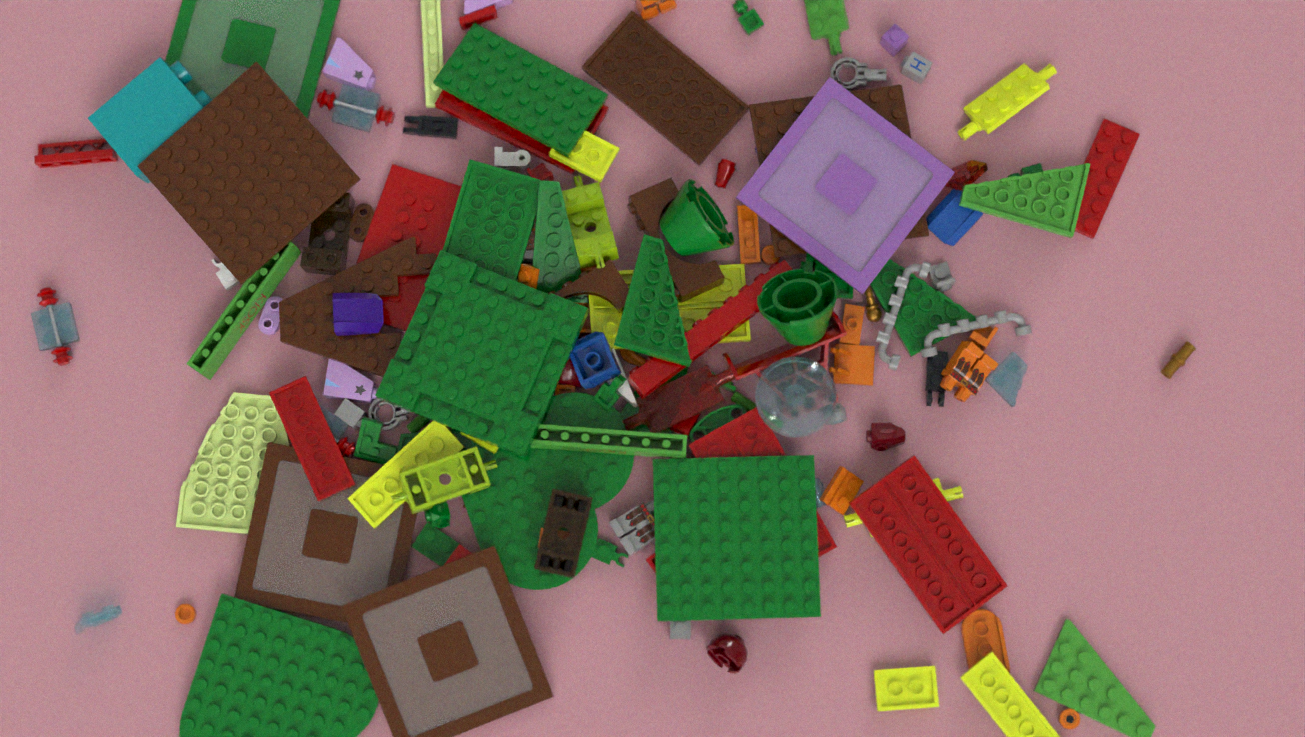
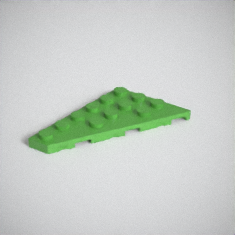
M1085 163L1083 165L1068 166L1061 169L1057 168L1039 173H1029L1022 176L965 185L962 189L958 206L1072 238L1091 164Z
M1065 619L1034 692L1073 709L1128 737H1151L1155 729L1154 723L1071 620Z

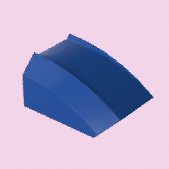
M955 187L926 218L928 229L944 244L954 246L983 215L982 212L958 206L962 191Z
M594 332L576 341L570 358L582 387L585 389L595 388L622 373L603 332Z

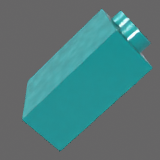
M159 57L88 117L89 121L136 177L147 184L151 181L137 166L212 101L211 97L203 89L196 95L190 90L186 84L193 79V76L179 60L170 66Z

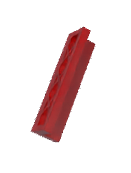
M105 138L38 144V155L34 156V162L39 168L115 162L118 160L117 153L113 148L99 150L104 144L108 143ZM85 145H91L94 148L93 151H81ZM66 147H72L75 150L70 153H61ZM52 148L56 152L55 154L44 155L43 149Z

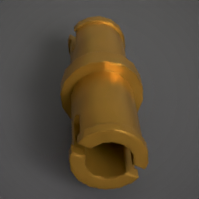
M1186 341L1176 354H1172L1171 360L1160 372L1166 378L1171 379L1174 373L1186 364L1185 361L1196 348Z

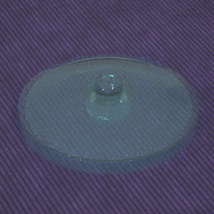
M788 357L774 362L762 373L756 386L755 402L761 419L770 429L784 436L803 437L817 432L830 420L836 406L837 394L832 377L824 367L808 358Z

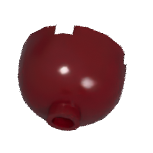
M721 634L715 637L706 648H709L707 654L712 661L721 668L725 665L729 668L727 671L729 673H739L746 663L748 652L744 645V640L738 635Z

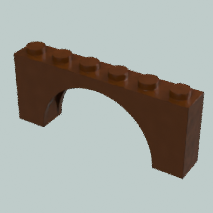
M672 178L629 196L627 208L631 215H635L637 219L636 225L639 231H643L645 235L661 239L658 230L659 222L679 192ZM665 247L668 267L675 288L674 293L680 303L723 284L725 277L716 260L703 264L685 262L672 255Z
M610 259L607 262L604 260L605 267L602 268L601 262H599L600 269L596 265L594 270L590 272L586 270L581 273L576 281H568L561 286L562 289L558 292L552 291L548 294L552 293L564 299L579 295L597 296L611 303L620 313L624 309L629 287Z

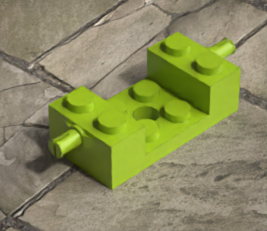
M578 175L579 182L577 176L573 178L576 187L562 191L580 268L597 265V268L600 269L599 262H601L603 268L605 267L604 260L607 262L610 259L611 261L619 259L617 246L599 182L583 185L582 177ZM589 226L596 227L593 232L586 231V228Z
M476 446L399 473L402 492L391 495V498L394 499L392 500L393 504L405 500L409 504L413 515L430 509L433 505L467 493L472 494L489 488L491 484L486 471L497 468L496 461L493 459L483 463ZM442 474L450 476L451 482L448 485L440 483L439 477Z

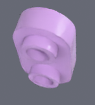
M278 296L270 297L266 301L258 323L259 329L266 335L275 334L280 327L279 302L283 299ZM274 303H278V307L276 309L272 308V305ZM267 321H271L270 327H265Z

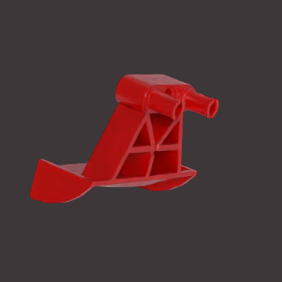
M833 311L831 315L833 325L827 327L825 335L813 344L797 346L787 343L736 365H733L726 352L722 355L730 375L735 380L755 373L783 400L779 404L780 413L787 419L796 420L795 418L799 419L800 416L829 404L833 405V402L837 403L838 395L835 389L827 385L829 342L846 336L847 332L839 317ZM821 346L819 360L800 368L797 367L794 359L795 356ZM785 360L789 361L792 371L767 380L759 372ZM820 367L819 381L805 374ZM798 376L818 385L792 396ZM788 381L783 395L775 386ZM811 397L812 403L809 406H804V399Z

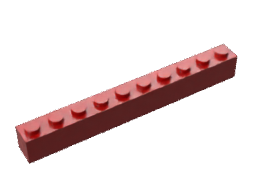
M785 259L780 263L777 261L769 267L770 271L766 274H759L754 278V283L749 286L747 284L738 291L739 294L735 297H728L723 302V306L719 309L717 307L713 308L707 314V318L703 321L701 319L697 320L692 325L693 328L691 330L685 331L684 335L687 339V348L692 362L760 312L757 297L761 294L763 285L774 276L793 270ZM649 356L645 360L646 363L641 367L636 366L629 372L628 382L640 397L644 399L687 366Z

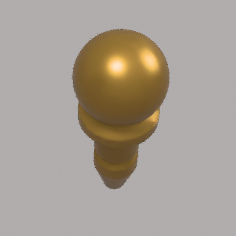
M869 286L865 290L868 304L865 306V309H867L866 317L870 322H878L882 317V312L878 308L879 303H875L873 291Z

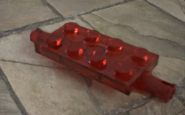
M707 364L657 388L644 399L641 397L637 398L638 413L622 420L626 430L630 431L644 424L648 426L650 432L660 433L724 402L720 386L735 380L734 372L730 367L714 375Z

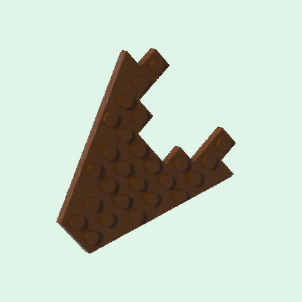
M411 237L280 301V341L284 344L384 377L391 359H394L401 344V333L381 334L380 329L379 333L337 336L333 323V293L377 294L379 297L399 296L398 277L429 275L437 259L436 253L417 254L416 238Z

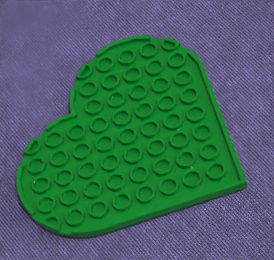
M578 392L553 396L541 424L630 431L625 419L614 407L608 411L593 399V395ZM453 431L452 433L465 447L460 452L477 446L483 463L493 459L496 461L497 468L486 471L491 484L490 487L472 494L467 493L462 495L480 550L495 545L508 581L512 585L530 590H545L558 587L573 579L534 569L539 550L541 528H544L552 489L593 498L575 576H577L589 562L596 546L598 522L595 509L611 501L625 486L632 471L634 456L530 448L526 458L498 448L494 454L461 435L459 431ZM565 527L559 529L560 531L569 532V530Z
M221 593L182 711L179 736L357 737L371 722L377 710L379 700L353 636L329 626Z

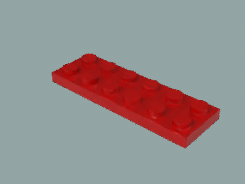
M1105 118L1103 119L1083 163L1091 165L1075 232L1091 239L1095 237L1140 136L1139 133Z
M304 376L269 392L318 502L356 485L307 377Z

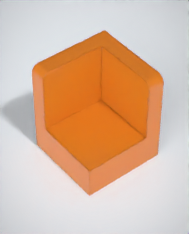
M995 326L993 329L991 327L974 329L967 341H971L984 351L999 328Z

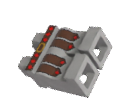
M654 500L646 504L643 502L609 522L629 556H632L655 540V526L652 516L654 514Z

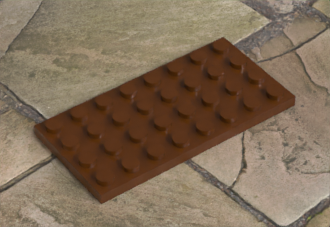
M633 11L626 16L581 67L583 71L698 166L704 162L749 110V106Z

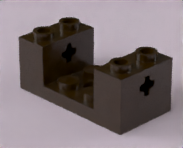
M345 193L311 223L308 247H303L300 264L306 273L335 275L346 269L350 241L349 231L355 206V200L351 193ZM328 231L335 232L333 240L328 241L325 239V234Z
M552 489L535 562V570L575 578L593 498ZM565 527L569 530L570 534L567 539H560L557 532L560 528Z

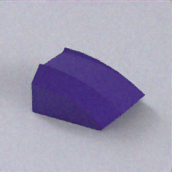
M333 293V323L337 336L379 333L384 324L383 300L377 294Z

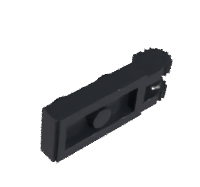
M419 115V117H404L406 123L418 124V128H403V134L457 139L459 123L457 118Z
M937 351V355L927 357L926 406H931L933 391L939 392L938 406L943 407L946 390L940 386V383L944 377L941 372L943 369H946L948 363V352Z

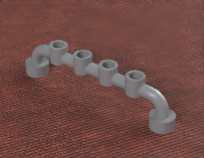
M923 261L922 265L911 264L905 268L902 276H897L894 286L898 287L896 295L891 294L888 305L892 307L890 313L885 312L882 323L886 325L884 331H879L876 342H879V357L883 362L889 364V369L896 371L901 357L894 353L892 357L888 356L886 348L912 272L917 271L919 272L918 276L927 278L931 263Z
M1006 310L994 312L995 317L990 318L987 317V314L975 316L976 321L969 322L968 319L957 320V325L951 327L949 323L937 325V330L930 332L925 337L924 348L920 349L922 357H930L938 354L936 346H932V341L938 337L985 328L1009 321L1017 322L1018 327H1015L1016 336L1032 333L1031 326L1026 325L1021 315L1017 313L1006 314Z

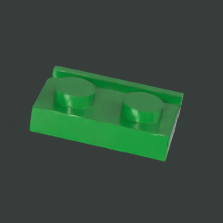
M427 522L411 547L439 566H443L459 543Z

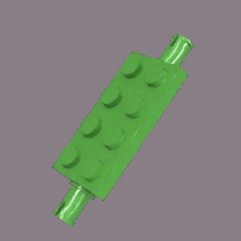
M804 0L811 38L813 40L826 38L829 42L830 55H838L837 52L842 54L843 51L839 37L843 31L850 29L844 0Z

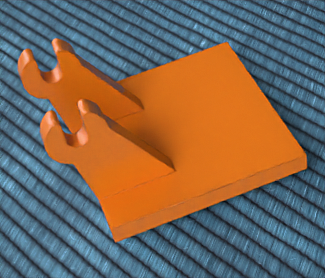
M835 344V348H830V353H834V367L829 368V372L833 373V383L873 386L875 346Z

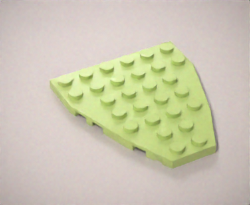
M233 392L228 404L223 407L220 416L209 428L198 451L199 454L189 469L188 477L181 486L176 520L177 528L248 534L267 444L270 442L291 446L289 436L270 396Z

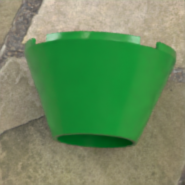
M692 179L684 182L660 220V227L665 238L673 249L683 257L733 246L734 236L732 232L728 233L725 225L728 222L706 190L702 186L697 188L694 185L696 182Z
M794 269L780 273L767 281L762 287L761 294L757 297V304L760 313L788 343L806 346L819 341L825 335L837 300L838 290L835 281L822 271L805 272L804 269Z

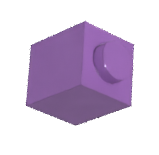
M895 23L882 36L880 45L894 57L907 44L909 35Z

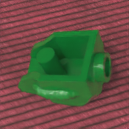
M447 501L424 510L426 522H430L432 527L441 529L450 526L451 514Z

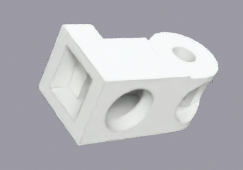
M495 147V167L505 170H526L530 167L531 158L526 150L503 152V147Z

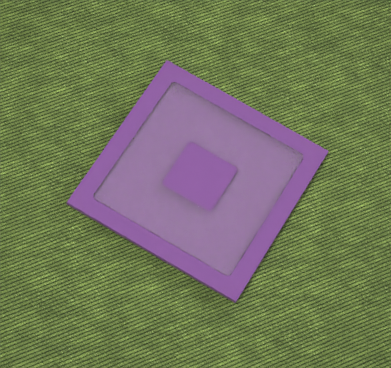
M829 77L740 191L736 199L859 293L863 294L955 172Z

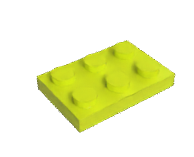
M585 131L569 157L555 151L553 148L549 153V157L601 183L619 153L620 148Z
M935 666L873 670L877 711L939 707Z

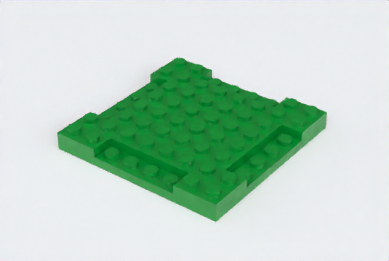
M440 250L425 283V290L394 359H391L375 396L380 400L526 458L589 310L585 306L552 293L547 294L481 268L476 263Z

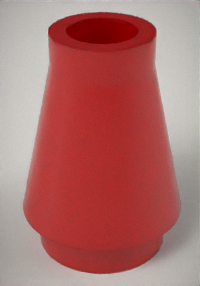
M721 159L720 163L718 162L715 186L723 189L726 188L736 170V163L726 159Z

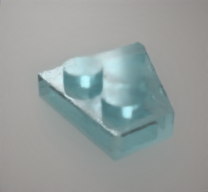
M1011 352L985 381L1011 407H1014L1018 391L1023 383L1022 378L1026 373L1028 365L1015 352Z
M108 605L103 607L101 612L94 614L91 611L83 614L82 618L74 626L76 633H82L85 628L96 627L118 618L123 613L120 605L116 607Z

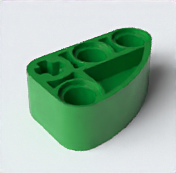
M735 404L712 411L702 418L691 430L690 442L695 441L693 439L694 433L701 432L705 436L734 420L731 415L732 411L739 410L743 415L746 413L745 408Z

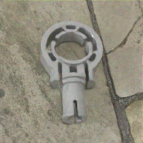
M850 57L839 59L831 68V78L835 81L837 80L840 84L842 82L838 76L842 70L841 65H844V68L850 67L854 69L856 76L850 82L843 81V85H841L848 91H854L860 86L867 87V82L886 81L887 69L867 68V63H860Z
M378 398L371 403L368 411L370 419L383 422L379 419L378 411L380 408L377 405L389 404L393 408V418L389 422H384V425L390 426L382 427V430L387 431L395 429L402 421L409 419L407 414L410 413V411L403 408L398 411L400 407L388 402H381L383 400Z

